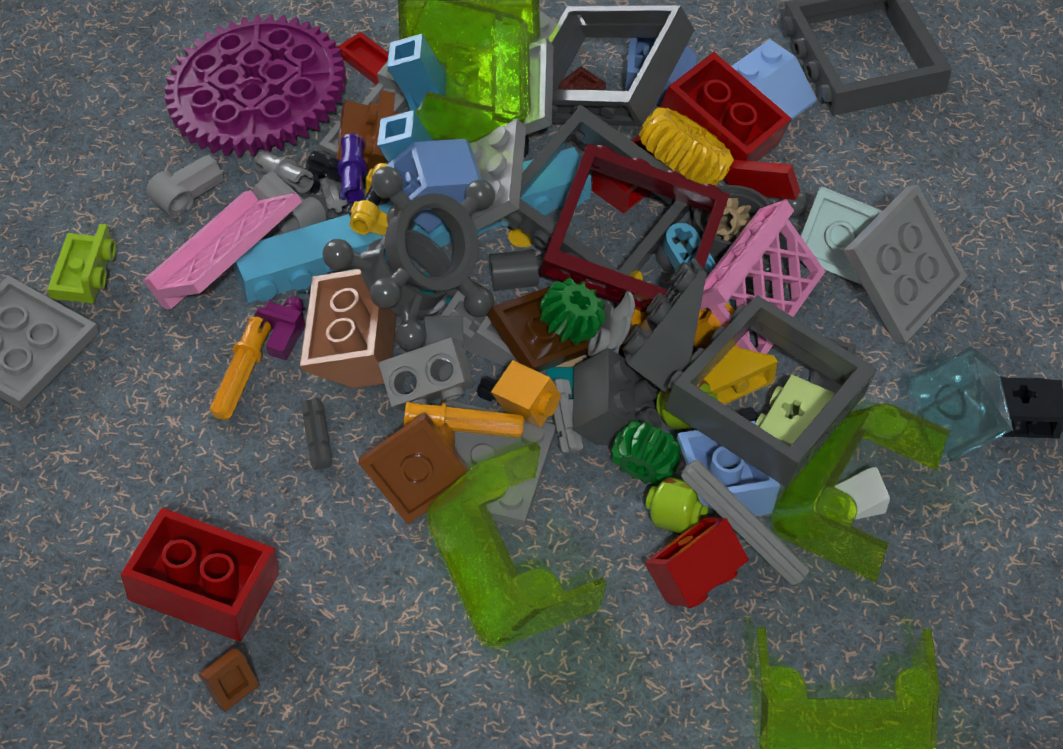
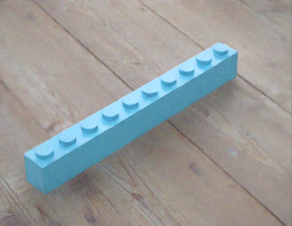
M572 147L562 150L520 199L544 216L552 210L564 207L581 162L576 149ZM534 159L523 162L522 173ZM590 173L577 206L590 199L592 179ZM392 201L378 205V208L387 214L390 208L394 206V203ZM347 214L260 240L233 263V268L247 303L256 300L268 301L279 293L292 289L301 290L308 288L312 283V276L324 275L331 271L357 269L348 266L342 270H334L328 267L323 260L322 252L329 241L334 239L345 240L351 245L353 251L364 253L372 242L384 236L372 232L365 235L354 232L350 227V216ZM503 217L478 230L477 235L479 236L486 230L499 226L510 227V221ZM417 223L412 229L429 237L439 247H444L453 241L446 223L440 224L430 233ZM385 251V252H384V257H385V260L388 261V258H387V255H386V251Z

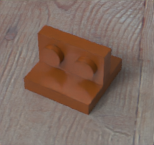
M381 90L376 102H370L369 105L345 100L342 107L336 159H342V137L352 133L358 134L357 145L360 136L364 139L363 159L367 163V170L373 169L379 163H389L377 145L380 120L401 114L400 112L393 111L395 93Z
M426 412L359 457L358 464L407 524L474 481V473L455 451V433L447 423L437 428Z

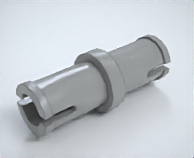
M263 150L254 159V163L259 164L254 166L258 172L267 174L273 171L286 184L300 193L309 191L314 183V180L309 179L313 177V174L306 169L298 167L294 160L290 158L277 157L271 152Z

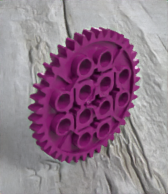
M270 14L265 21H261L260 16L256 15L253 22L250 23L246 17H243L240 25L229 21V28L224 29L221 26H217V34L215 35L205 32L206 40L195 39L193 41L195 49L185 48L186 57H177L178 65L171 66L172 75L166 77L168 83L164 87L167 95L164 97L167 104L166 107L175 128H179L181 136H187L191 144L197 142L200 149H204L209 145L210 151L213 154L221 148L224 156H227L235 149L237 157H241L245 150H249L251 156H255L259 148L270 152L273 145L279 150H283L285 141L293 145L297 144V135L308 138V128L319 130L318 120L328 122L329 116L327 112H336L335 103L342 101L341 92H345L344 82L347 81L346 69L340 49L337 48L335 40H330L327 32L321 34L319 26L311 28L309 21L300 25L297 17L289 23L287 22L286 15H282L278 21H274L273 14Z

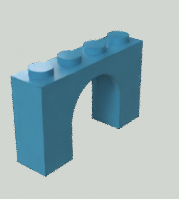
M423 34L390 42L387 68L403 92L410 111L380 120L377 146L388 162H391L413 142L452 140L456 90Z

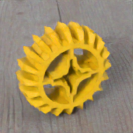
M656 108L647 117L642 125L643 128L639 132L642 144L646 146L647 151L654 154L656 159L672 170L683 174L686 179L700 184L708 183L717 186L725 178L734 161L730 150L717 139V136L712 135L706 128L692 121L686 115L683 116L669 108Z

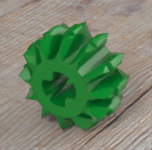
M569 277L563 282L556 281L541 299L539 309L542 313L539 321L549 325L548 334L556 333L560 337V342L569 339L576 346L583 340L588 342L599 331L598 328L602 326L606 317V313L603 311L605 301L596 298L597 289L589 290L586 288L584 281L576 284Z
M631 421L629 425H625L622 431L617 434L611 451L613 453L612 460L620 466L621 472L630 474L632 479L637 478L644 484L651 482L659 485L665 478L675 474L680 464L681 448L678 442L673 441L674 436L663 432L661 427H653L649 422L641 424L638 421Z

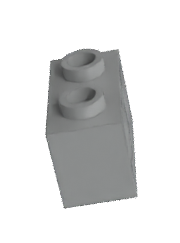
M452 337L378 362L391 407L401 411L405 410L407 401L428 405L429 402L442 398L443 402H449L465 396L464 390L475 387L462 342ZM451 362L453 374L447 381L442 382L439 377V371L444 364ZM415 375L417 384L414 391L405 394L403 389L404 381L407 377Z

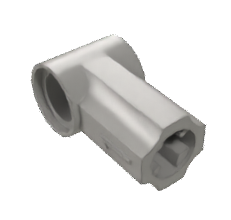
M208 154L174 174L168 171L157 173L149 181L146 193L170 217L176 218L178 212L185 208L189 210L192 207L196 197L223 182V172L217 165L216 160Z
M273 171L265 174L253 190L258 200L296 193ZM298 194L302 203L278 223L280 231L287 233L326 221V212L320 201L314 197L303 199Z

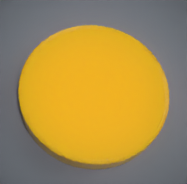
M513 228L510 230L508 239L513 245L528 247L533 244L531 237L521 229Z

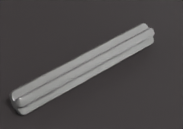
M695 460L685 467L681 473L682 479L722 518H727L731 527L791 585L801 583L809 572L808 567L699 460Z

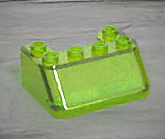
M425 0L413 28L412 36L423 34L439 63L445 65L444 95L426 92L420 107L414 110L430 137L434 141L466 139L471 143L482 139L496 128L505 126L515 119L524 124L531 110L529 27L527 23L517 15L459 0Z

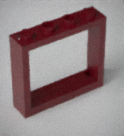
M588 143L543 259L539 275L559 282H563L569 277L576 284L584 281L587 289H597V296L620 303L626 291H629L634 297L635 309L647 313L646 310L651 301L659 293L665 295L668 291L667 289L560 251L590 170L711 212L695 259L703 268L707 262L730 194L722 192L715 185L708 183L700 184L686 179L679 172L655 168L643 159H630L616 154L614 150L607 146H594Z

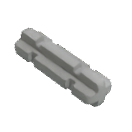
M328 178L320 180V187L327 208H334L336 213L343 212L342 206L347 205L348 202L347 198L342 200L340 197L341 183Z
M562 378L555 379L553 383L562 396L557 410L553 414L556 433L561 434V437L558 438L559 447L562 454L573 455L581 452L584 446L581 435L573 431V399L569 400V397L572 396V391L568 380Z

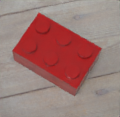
M712 52L669 85L660 108H669L672 111H677L683 116L686 115L692 121L706 128L712 135L717 136L720 142L725 144V147L730 150L733 159L758 162L780 143L792 120L789 115L715 52Z
M161 507L120 575L129 601L242 642L275 583L279 572L275 548Z

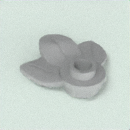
M626 291L624 298L616 308L611 304H605L603 310L606 313L605 321L598 328L597 334L589 340V356L593 357L607 348L612 349L618 354L621 344L628 335L632 322L631 318L635 310V301L631 292Z

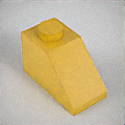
M733 347L703 380L708 382L711 392L717 395L718 401L725 405L773 383L778 360L773 355Z

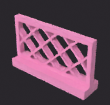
M251 190L243 192L144 278L143 282L162 307L167 310L172 309L187 295L200 294L302 203V200L297 193L258 200Z
M786 199L760 208L705 280L700 310L709 307L725 328L729 325L732 317L725 307L729 299L736 300L737 309L740 305L747 306V302L750 303L758 295L794 317L826 272L789 221V217L794 212V209ZM780 231L787 239V250L780 249ZM763 254L770 255L771 273L763 271ZM781 257L788 258L790 276L782 275ZM799 260L804 263L810 272L806 279L801 278ZM746 277H753L754 295L746 294ZM764 279L772 281L773 298L765 296ZM783 283L790 284L791 301L784 300ZM748 331L736 345L739 348L767 354L774 343L757 333L758 346L755 348L750 341V333Z

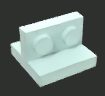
M821 187L801 237L825 270L862 284L843 250L882 210Z

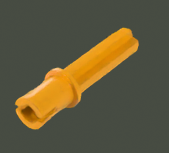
M250 317L240 341L235 343L232 348L234 355L209 408L214 418L229 420L254 364L260 362L262 358L260 351L267 335L271 331V325L267 321L262 329L259 328L263 318Z
M406 402L404 426L426 412L437 428L447 423L452 431L512 438H520L523 434L524 417L522 415L447 407L445 402L442 403V406Z

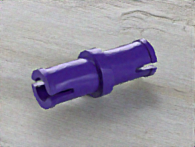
M352 133L346 134L341 139L342 159L338 162V174L341 176L340 197L342 200L347 198L348 203L361 201L364 198L363 177L367 171V163L363 159L364 139L360 136L357 145L358 134Z

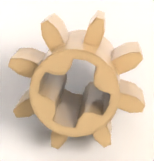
M728 198L716 236L724 235V241L734 242L735 236L738 237L750 222L748 212L751 206L738 207V198Z

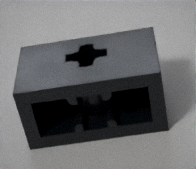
M1004 376L983 377L976 397L981 436L1060 438L1063 431L1062 380L1006 378Z

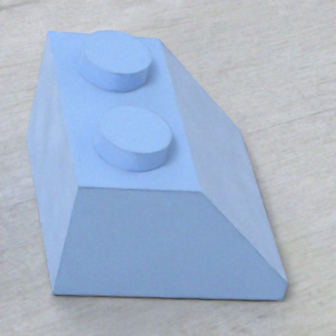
M771 39L732 65L737 72L789 115L792 120L817 102V98L796 56Z
M698 430L678 433L677 439L686 465L699 460L755 516L773 513L780 484ZM697 493L698 498H699V501H700V504H702V505H704V506H706V507H708V508L714 510V509Z

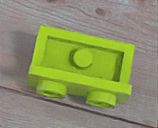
M99 224L95 236L67 233L47 288L49 298L94 304L98 290L104 289L106 284L108 261H113L116 253V241L110 236L108 224Z

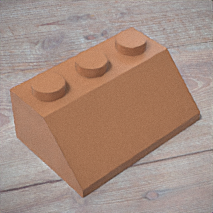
M360 269L312 276L300 367L303 371L351 388L384 384L378 362L390 359L393 356L397 317L396 313L389 309L379 308L372 302L370 291L364 283Z

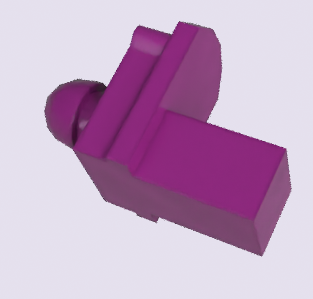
M297 296L289 297L285 301L284 306L267 301L264 308H258L254 314V317L263 318L260 326H263L267 321L270 323L271 329H273L266 344L270 356L287 360L298 338H300L306 325L301 313L303 302Z

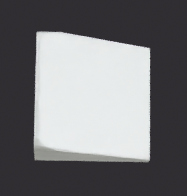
M877 467L869 468L834 486L847 521L886 513L890 497Z

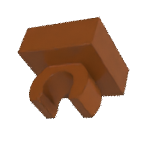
M232 648L199 674L214 702L225 712L260 686L243 654L235 648Z

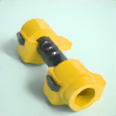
M379 163L373 169L365 172L367 196L365 200L355 201L353 205L348 207L350 227L358 234L365 235L369 232L382 236L386 234L388 227L387 214L378 208L383 197L375 193L371 183L373 174L379 168L387 166L385 163Z

